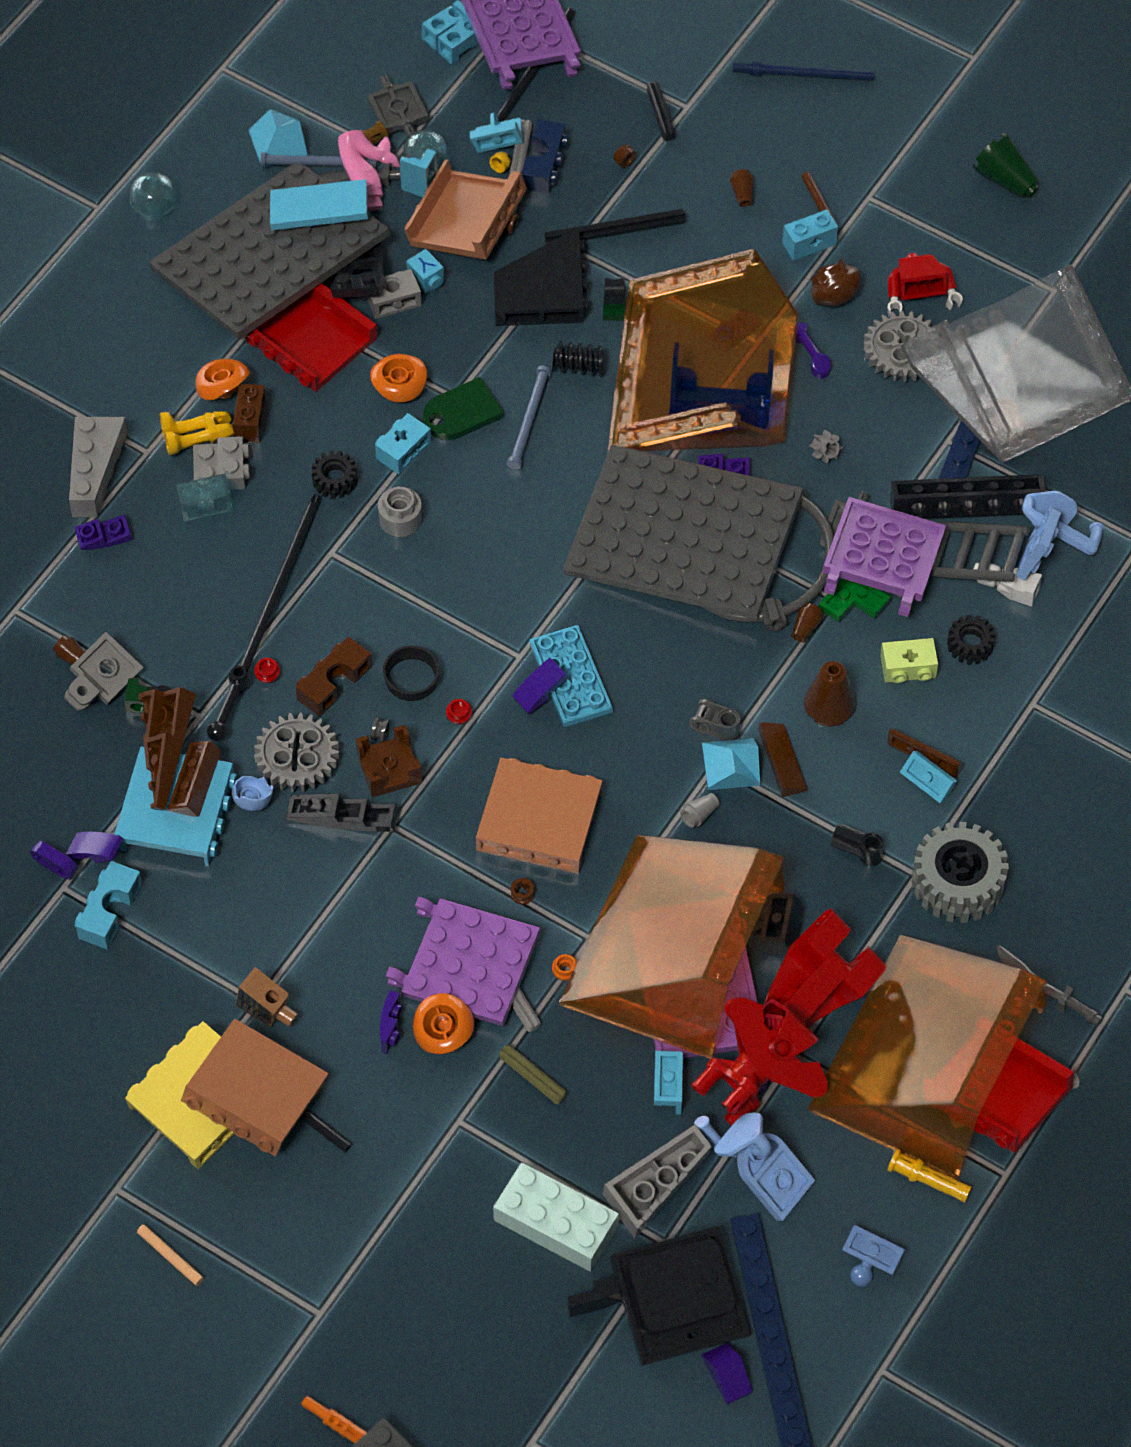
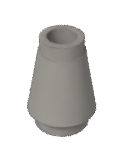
M709 793L683 805V809L680 810L681 819L688 827H698L719 806V801L714 794Z

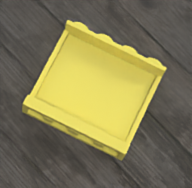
M204 1021L198 1026L192 1027L187 1032L185 1039L179 1045H174L159 1065L155 1064L152 1066L147 1076L140 1083L134 1084L125 1097L129 1108L138 1111L188 1156L191 1164L198 1170L234 1135V1132L221 1124L214 1123L209 1117L197 1110L190 1109L185 1103L181 1102L186 1085L221 1038Z

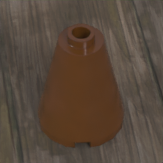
M836 661L827 662L821 667L804 697L806 714L810 715L817 724L833 727L842 725L845 720L852 717L856 707V699L847 671L841 663Z

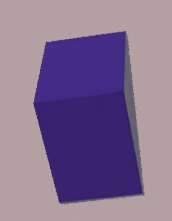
M728 1343L701 1354L726 1405L752 1394L741 1356Z

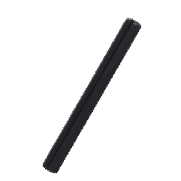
M683 209L555 230L545 232L544 240L548 244L573 230H579V240H586L686 222V214Z

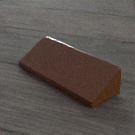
M759 723V734L781 796L785 797L806 792L807 787L784 724Z
M890 728L887 742L889 746L909 756L913 751L917 750L954 778L958 777L965 763L896 729Z
M212 741L191 742L189 744L167 808L168 811L192 817L200 816L221 753L220 749Z

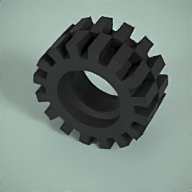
M334 450L329 451L330 455L328 456L324 452L321 454V458L317 457L315 463L312 464L313 486L316 488V492L319 494L322 492L323 497L327 498L328 494H330L331 499H335V495L339 494V498H343L344 492L349 495L351 489L354 490L358 479L355 461L353 458L350 459V455L347 453L343 457L342 451H338L337 455L334 454ZM331 470H339L344 473V476L339 479H328L325 477V474Z
M967 615L966 620L962 616L958 618V622L954 621L952 623V627L949 629L947 645L948 651L952 652L951 656L954 659L959 656L958 662L962 663L965 659L967 660L966 665H971L972 660H974L976 665L980 664L981 659L986 661L988 656H991L995 642V631H993L991 624L987 626L988 620L984 618L981 622L980 616L976 615L975 619H971V615ZM972 634L979 637L981 642L978 645H968L961 638L964 635Z

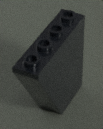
M573 230L493 272L495 326L584 322V313H588V298H583V293H587V279H582V274H586L585 259L580 257V254H585L584 239L579 240V230Z

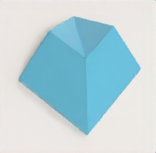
M270 109L249 129L259 162L261 160V152H266V155L308 156L300 121ZM266 164L265 167H261V168H266V167H270V166H274V165H272V164Z
M754 738L702 742L708 790L760 786L759 752Z

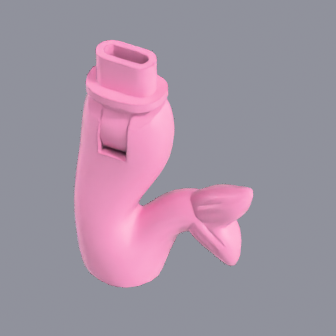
M361 130L343 133L338 137V147L344 168L351 181L366 179L368 211L379 210L383 208L381 180L374 167L362 156L374 161H380L383 164L392 163L393 167H400L397 157L390 151V141L385 137L375 147Z

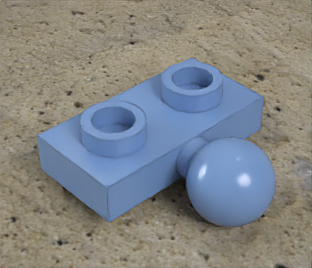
M856 1225L853 1226L842 1251L862 1260V1263L856 1265L850 1273L851 1281L859 1287H865L871 1283L873 1278L872 1266L894 1276L906 1251Z

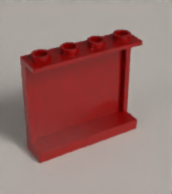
M320 283L248 333L245 339L252 347L256 346L263 351V354L269 360H274L280 364L286 373H291L298 378L304 387H310L313 391L317 392L377 340V325L341 297L333 298L331 290Z
M983 1018L977 1024V1035L934 1083L927 1079L925 1082V1098L933 1106L941 1107L949 1112L956 1120H962L970 1125L977 1133L984 1134L993 1139L1000 1147L1007 1148L1016 1153L1073 1088L1074 1072Z

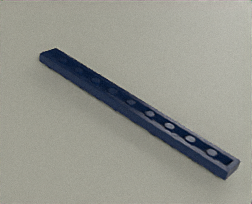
M758 1214L731 1218L730 1224L780 1446L811 1447Z

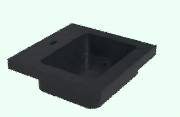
M718 1226L610 1256L641 1366L750 1336ZM695 1333L696 1337L688 1338L687 1334Z

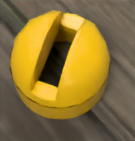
M498 152L490 158L489 162L494 171L503 173L510 166L511 160L508 158L507 153Z

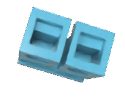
M459 0L454 2L453 6L444 9L422 23V39L435 51L438 50V53L452 65L459 60L460 54L479 43L465 8Z

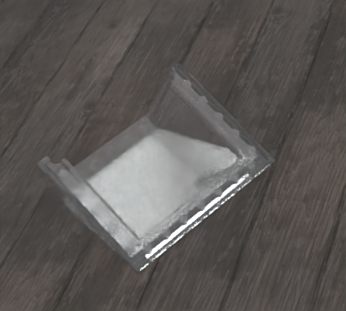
M1072 264L990 306L950 324L945 320L901 345L911 368L1002 463L1131 401L1129 381Z

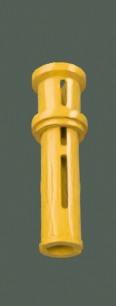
M896 1149L887 1171H895L908 1177V1181L912 1183L913 1181H919L964 1203L966 1202L972 1186L935 1171L924 1165L925 1162L922 1159L918 1158L915 1160L902 1154L900 1149Z

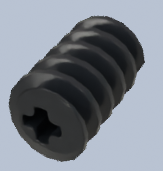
M559 341L557 347L554 348L552 371H555L557 365H559L560 372L564 373L567 366H569L570 373L574 374L578 367L580 374L584 375L588 368L590 375L593 376L598 369L601 377L604 359L602 346L599 345L596 352H593L592 344H589L586 351H584L582 343H579L575 350L572 342H569L567 347L564 348L563 342Z

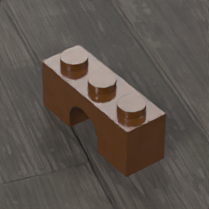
M348 636L342 643H337L325 659L319 660L314 670L307 676L299 679L296 685L297 700L321 717L338 701L337 689L330 681L336 677H346L353 683H356L372 668L371 653Z

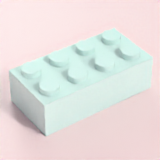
M522 1162L493 1207L494 1221L590 1272L610 1242L619 1224V1213Z

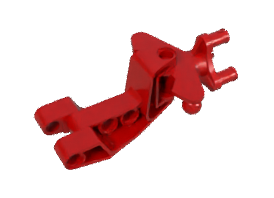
M828 909L821 914L789 947L769 989L764 1005L744 997H737L728 1000L724 1006V1012L734 1024L739 1056L735 1061L712 1057L706 1064L707 1068L691 1086L700 1095L705 1096L718 1079H723L734 1091L721 1104L724 1108L728 1107L726 1109L728 1113L723 1118L731 1126L741 1116L757 1110L761 1105L758 1100L759 1088L764 1086L768 1080L810 1097L817 1098L825 1094L828 1083L820 1063L801 1062L796 1057V1055L819 1040L808 1026L835 1009L863 997L887 968V965L869 946L851 963L847 962L835 950L849 934L851 928L833 909Z

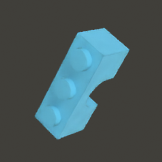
M110 861L107 869L101 871L97 888L89 893L84 912H80L75 920L78 939L107 950L119 929L117 915L107 912L106 908L116 902L131 906L142 886L140 871Z

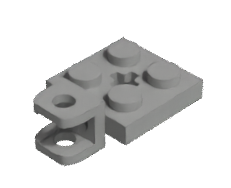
M105 632L69 668L77 678L69 686L64 698L77 711L85 709L97 696L107 705L127 685L128 678H134L143 669V666ZM100 664H111L110 671L112 673H102Z

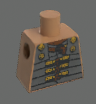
M256 967L239 986L235 1006L268 1027H272L277 1020L290 1027L298 1016V1013L287 1006L290 996L288 992Z

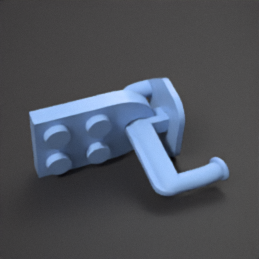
M1059 491L1027 494L1022 504V510L1035 528L1028 539L1015 576L1025 580L1030 572L1034 574L1041 564L1040 559L1042 556L1046 558L1054 546L1051 542L1055 537L1088 555H1094L1098 550L1104 525L1100 522L1092 523L1089 526V531L1091 532L1089 538L1068 526L1078 509L1077 503L1072 498Z
M747 1113L738 1118L722 1138L711 1126L707 1116H700L694 1122V1125L698 1127L703 1136L712 1145L718 1156L738 1157L737 1165L741 1178L776 1220L783 1221L815 1181L778 1136L762 1133L763 1117L759 1113Z

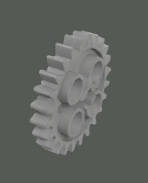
M892 311L890 318L881 315V322L874 320L873 327L868 326L867 334L864 336L863 351H865V359H869L870 367L876 366V373L884 371V378H887L890 374L893 375V381H896L898 377H902L903 382H906L907 377L910 376L913 381H916L918 374L925 378L926 371L933 373L934 366H939V361L942 359L944 342L941 341L942 334L937 333L938 327H930V319L923 322V315L914 318L912 311L908 316H905L903 311H900L899 316H896Z
M289 713L288 720L278 716V724L270 721V730L262 728V736H257V745H254L255 763H258V772H262L263 777L266 779L270 778L271 785L274 786L280 782L281 790L290 785L291 792H294L296 786H300V789L304 792L305 785L309 784L314 789L316 780L323 784V775L331 777V768H337L336 760L339 759V743L336 741L335 732L330 733V725L323 727L321 718L313 722V715L303 719V714L299 713L298 718L294 719L293 715ZM301 733L299 739L300 749L297 754V770L292 771L294 766L293 756L296 753V735ZM286 738H287V739H290V740L285 741V742L280 741V740L286 739ZM309 740L316 741L314 743H307ZM280 761H286V762H287V763H285V764H278V762H280ZM313 763V765L305 766L304 764Z

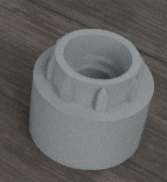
M400 486L385 491L378 501V516L381 528L387 534L396 537L408 536L417 531L422 523V507L418 494L412 489Z

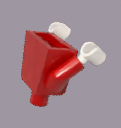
M911 253L906 258L899 259V267L893 269L887 280L888 298L891 299V302L888 304L889 317L892 309H898L900 315V311H902V304L898 301L900 297L901 300L943 295L948 292L949 296L946 301V307L949 310L953 307L952 301L957 302L958 308H960L963 300L962 295L955 292L957 287L950 267L938 262L930 254L918 256L915 253Z

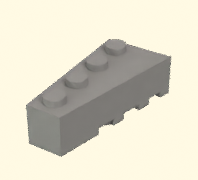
M75 417L69 494L72 517H98L107 492L109 480L112 479L114 473V466L120 457L121 447L128 435L125 417Z
M693 1125L605 1184L602 1195L613 1210L619 1213V1218L634 1239L709 1156L712 1146L696 1125Z

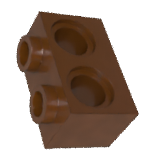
M239 384L233 430L234 437L243 436V442L260 443L266 406L264 385Z

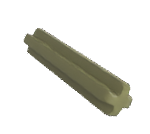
M505 1045L501 1049L499 1057L555 1104H560L565 1099L566 1091L512 1046Z

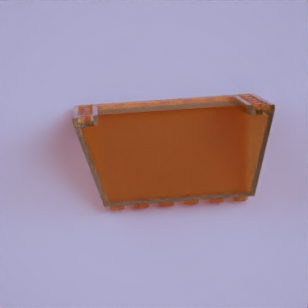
M755 249L629 280L608 451L611 444L638 451L764 447L784 442L798 313Z
M637 835L563 992L559 1005L711 1059L717 1048L716 1041L730 981L769 893H784L786 890L784 857L758 848Z
M900 934L885 962L887 965L885 972L874 983L825 1075L828 1083L827 1091L821 1097H813L808 1111L894 1151L898 1148L902 1154L915 1160L918 1158L922 1159L925 1165L958 1180L964 1168V1160L984 1103L1032 1009L1035 1008L1037 1012L1042 1014L1048 1003L1047 980L1016 967Z

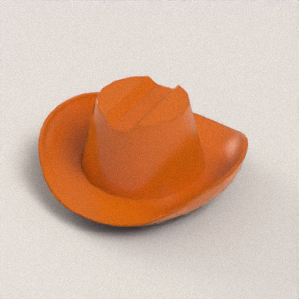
M393 354L384 357L372 367L370 378L375 389L386 399L393 402H407L416 398L423 390L427 380V369L423 361L417 357L407 354Z
M235 359L213 360L204 365L197 373L195 379L196 391L205 400L229 398L234 392L238 391L239 384L250 375V370L245 364Z
M447 993L434 994L424 999L418 1006L413 1020V1033L416 1042L424 1051L432 1054H446L455 1051L467 1042L474 1029V1018L470 1008L458 997Z

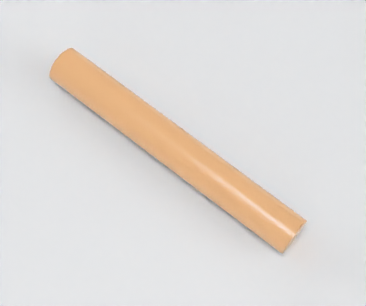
M145 1224L138 1228L137 1233L194 1285L198 1286L202 1283L204 1277Z

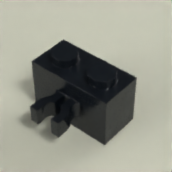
M769 893L765 915L759 912H751L750 916L753 921H761L762 923L756 926H748V931L751 935H760L759 942L769 955L786 956L789 947L798 939L804 907L795 894Z

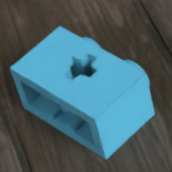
M824 210L784 225L782 243L794 261L836 245L838 226L829 211Z
M407 413L402 419H398L393 424L392 429L386 435H381L375 443L376 459L399 475L431 444V429Z

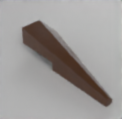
M182 687L165 692L153 689L139 693V701L143 703L144 712L141 713V720L146 725L143 742L146 769L151 771L152 781L148 783V788L153 791L154 802L150 805L153 810H165L196 693Z

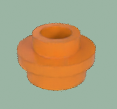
M562 954L552 963V972L559 980L568 981L578 974L579 964L571 955ZM567 966L570 970L562 971L561 968Z

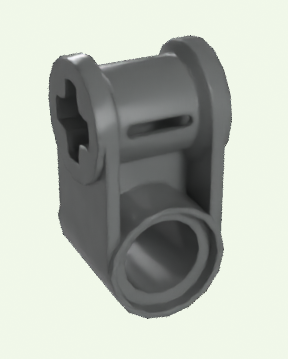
M699 700L698 710L695 716L690 719L689 726L698 733L707 734L723 741L736 740L740 735L739 713L734 709L718 705L710 700Z

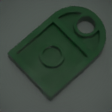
M481 377L432 398L423 410V423L431 429L432 436L441 440L458 439L504 418L502 409ZM433 419H441L444 421L440 425H434L431 423Z

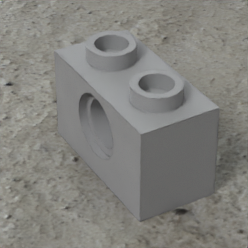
M412 269L385 276L380 296H366L375 319L421 306V291Z

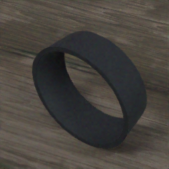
M414 645L403 646L391 652L385 659L383 676L389 691L395 697L405 701H418L429 696L437 685L440 667L437 658L429 650ZM416 659L425 662L432 668L435 679L428 687L420 691L406 692L391 685L388 681L390 671L401 661Z

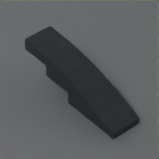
M340 794L290 795L286 819L314 826L344 830L394 832L399 809L396 804H370L368 799H342Z
M615 1277L593 1281V1292L567 1296L569 1317L598 1311L622 1302Z

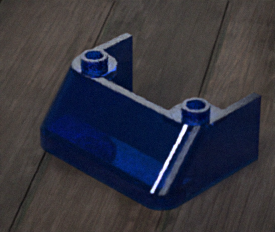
M675 342L669 419L672 424L685 428L759 433L767 428L770 413L774 350L769 349L768 372H756L750 375L747 380L746 390L697 386V375L693 369L678 366L680 343Z

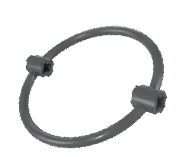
M802 496L799 505L812 515L823 533L826 560L834 538L833 531L821 510L809 499ZM821 570L814 584L803 595L782 606L780 599H765L758 620L702 608L714 615L733 621L763 622L766 630L772 632L779 631L787 625L785 616L804 607L806 603L812 601L827 583L828 574L822 573Z

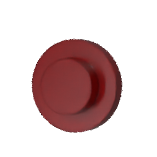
M263 658L255 665V677L263 683H271L279 677L280 666L271 658Z
M455 699L448 704L446 716L454 724H463L471 718L472 708L465 700Z

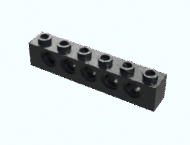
M1043 474L891 481L890 507L892 510L923 519L1024 514L1022 504L1027 494L1046 492Z

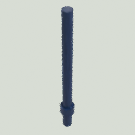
M752 61V64L733 62L732 72L751 73L752 76L774 74L874 81V71L767 65L757 61Z

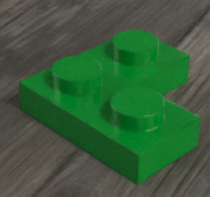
M841 579L837 583L834 595L827 594L819 603V608L837 622H840L853 606L875 619L890 603V596L879 589Z

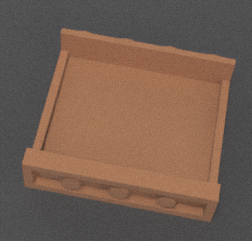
M445 160L441 168L437 170L431 185L426 189L421 202L416 206L411 219L405 225L404 231L410 246L487 259L527 189L521 172L512 171L508 179L505 180L452 171L449 161Z
M500 757L476 835V851L579 874L581 857L599 796H602V780L590 775L581 776L572 774L567 770H554L546 768L541 764L532 765L523 763L518 759Z
M234 1019L186 1085L181 1102L185 1103L190 1109L197 1110L209 1117L214 1123L221 1124L231 1130L236 1136L255 1144L260 1150L276 1157L281 1144L315 1095L318 1096L323 1089L329 1073Z

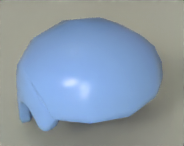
M242 776L235 781L232 789L234 802L247 812L260 811L267 807L273 794V785L269 786L265 777Z

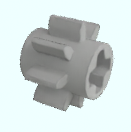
M826 430L823 431V435L815 434L812 444L809 445L815 451L812 456L816 459L821 458V461L825 463L829 462V458L837 459L839 450L843 448L837 442L840 437L835 434L831 435Z

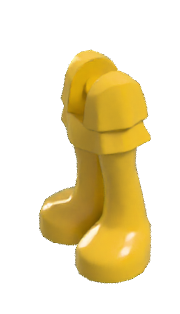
M216 411L205 413L199 417L184 421H175L169 412L160 413L162 433L169 455H175L182 449L202 442L210 441L213 444L218 441L217 438L234 435L233 425L229 424L231 422L229 412ZM199 429H205V430L200 431V432H196V433H192V434H187V435H181V434H185V433H188V432H191V431H195V430H199Z

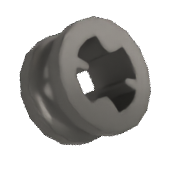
M380 717L375 718L371 731L372 740L379 738L381 742L386 741L390 728L389 719L381 721Z

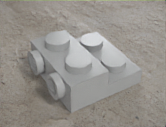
M243 436L217 438L218 443L193 445L195 492L245 489V479H249V464H244V458H249L248 443H243Z

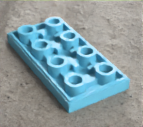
M366 179L270 190L271 230H286L296 227H311L313 225L336 224L348 221L356 222L368 219Z
M578 625L529 639L538 666L548 658H551L566 673L567 680L550 692L563 727L613 713V707Z

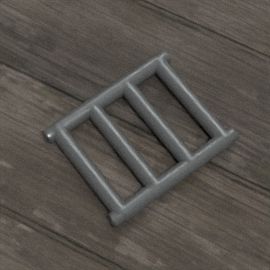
M939 521L940 524L946 525V529L930 573L931 577L1014 582V567L1024 536L1029 535V527ZM950 531L964 532L953 568L939 567ZM974 534H989L978 570L963 569ZM999 535H1013L1003 571L988 570Z

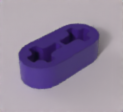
M38 841L30 850V855L36 862L64 879L69 880L78 870V866L71 858L42 841Z

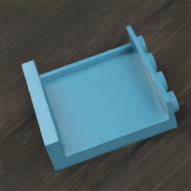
M140 747L115 831V835L123 838L119 850L127 851L128 845L132 844L203 857L205 866H209L211 857H216L217 835L223 833L225 824L223 814L224 811H229L231 804L229 793L237 780V774L233 770V763L218 760L200 816L192 817L167 810L186 754L179 755L165 810H153L150 806L154 802L153 791L148 788V783L152 781L151 771L146 769L144 747Z

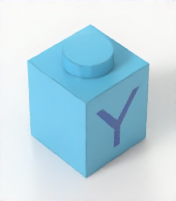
M426 249L406 261L407 270L412 269L419 289L424 294L432 289H437L444 282V267Z

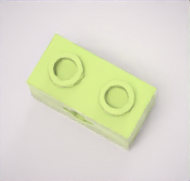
M933 638L882 643L880 657L885 683H902L907 680L926 681L936 678L938 661Z

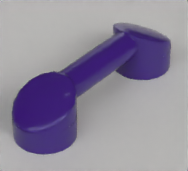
M802 322L791 324L788 327L787 337L794 343H802L811 356L812 375L819 379L828 377L831 371L830 359L827 355L819 352L807 334V325Z

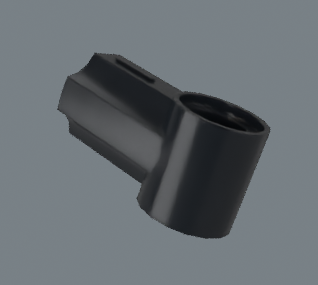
M841 823L837 825L831 839V846L860 857V860L865 865L876 866L880 864L883 860L884 841L879 834L873 832L865 834ZM868 848H875L876 850L870 851V850H867V849H868Z

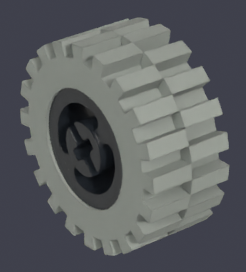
M952 822L946 823L944 831H941L938 826L932 829L931 836L926 834L923 837L922 845L919 844L916 850L912 872V887L916 888L915 896L917 900L923 898L922 907L926 911L932 907L934 908L933 916L939 918L943 913L947 915L946 921L953 922L954 917H960V923H968L969 916H973L975 921L982 918L983 911L988 915L993 911L994 904L998 906L1002 894H1004L1009 863H1006L1008 857L1006 850L1001 851L1002 843L999 839L992 842L993 833L989 830L984 834L980 833L981 826L976 824L973 825L972 829L966 828L967 822H959L958 828H953ZM950 859L948 873H946L942 865ZM975 865L979 874L971 879L973 866Z

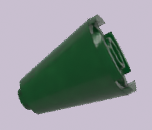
M1006 132L1001 133L1002 139L998 142L995 139L991 141L976 158L979 162L978 165L973 164L972 167L978 173L1019 197L1024 198L1027 196L1029 198L1038 190L1037 183L1039 180Z

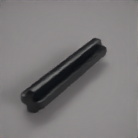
M656 81L653 83L649 82L647 84V93L662 139L664 141L673 140L675 138V131L660 85Z

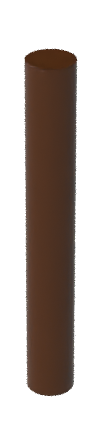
M810 172L803 173L801 178L819 211L828 210L836 222Z

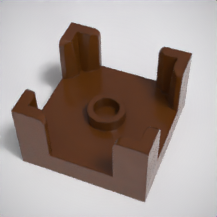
M406 725L393 729L394 739L369 745L368 736L356 738L357 756L371 797L422 784L421 766L418 758H414Z

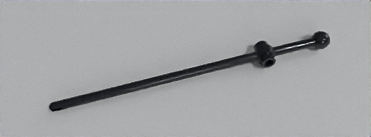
M315 494L311 496L239 666L233 667L229 673L230 689L216 721L210 723L207 728V735L213 741L224 740L227 736L228 730L225 725L237 696L249 686L248 670L319 505L320 495L317 496L315 503H313Z

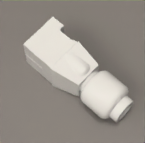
M979 563L975 564L974 569L978 570ZM990 563L988 570L1001 571V567ZM1014 568L1013 573H1015V575L1018 568ZM1036 572L1034 574L1029 573L1025 580L1015 576L1014 582L977 580V582L989 587L997 585V591L1008 599L1032 607L1041 587L1042 574Z

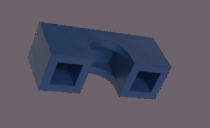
M537 119L532 135V152L540 153L542 156L532 157L526 155L521 172L526 190L549 194L551 186L556 185L558 171L556 169L557 166L561 167L563 162L562 148H567L569 134H565V124Z

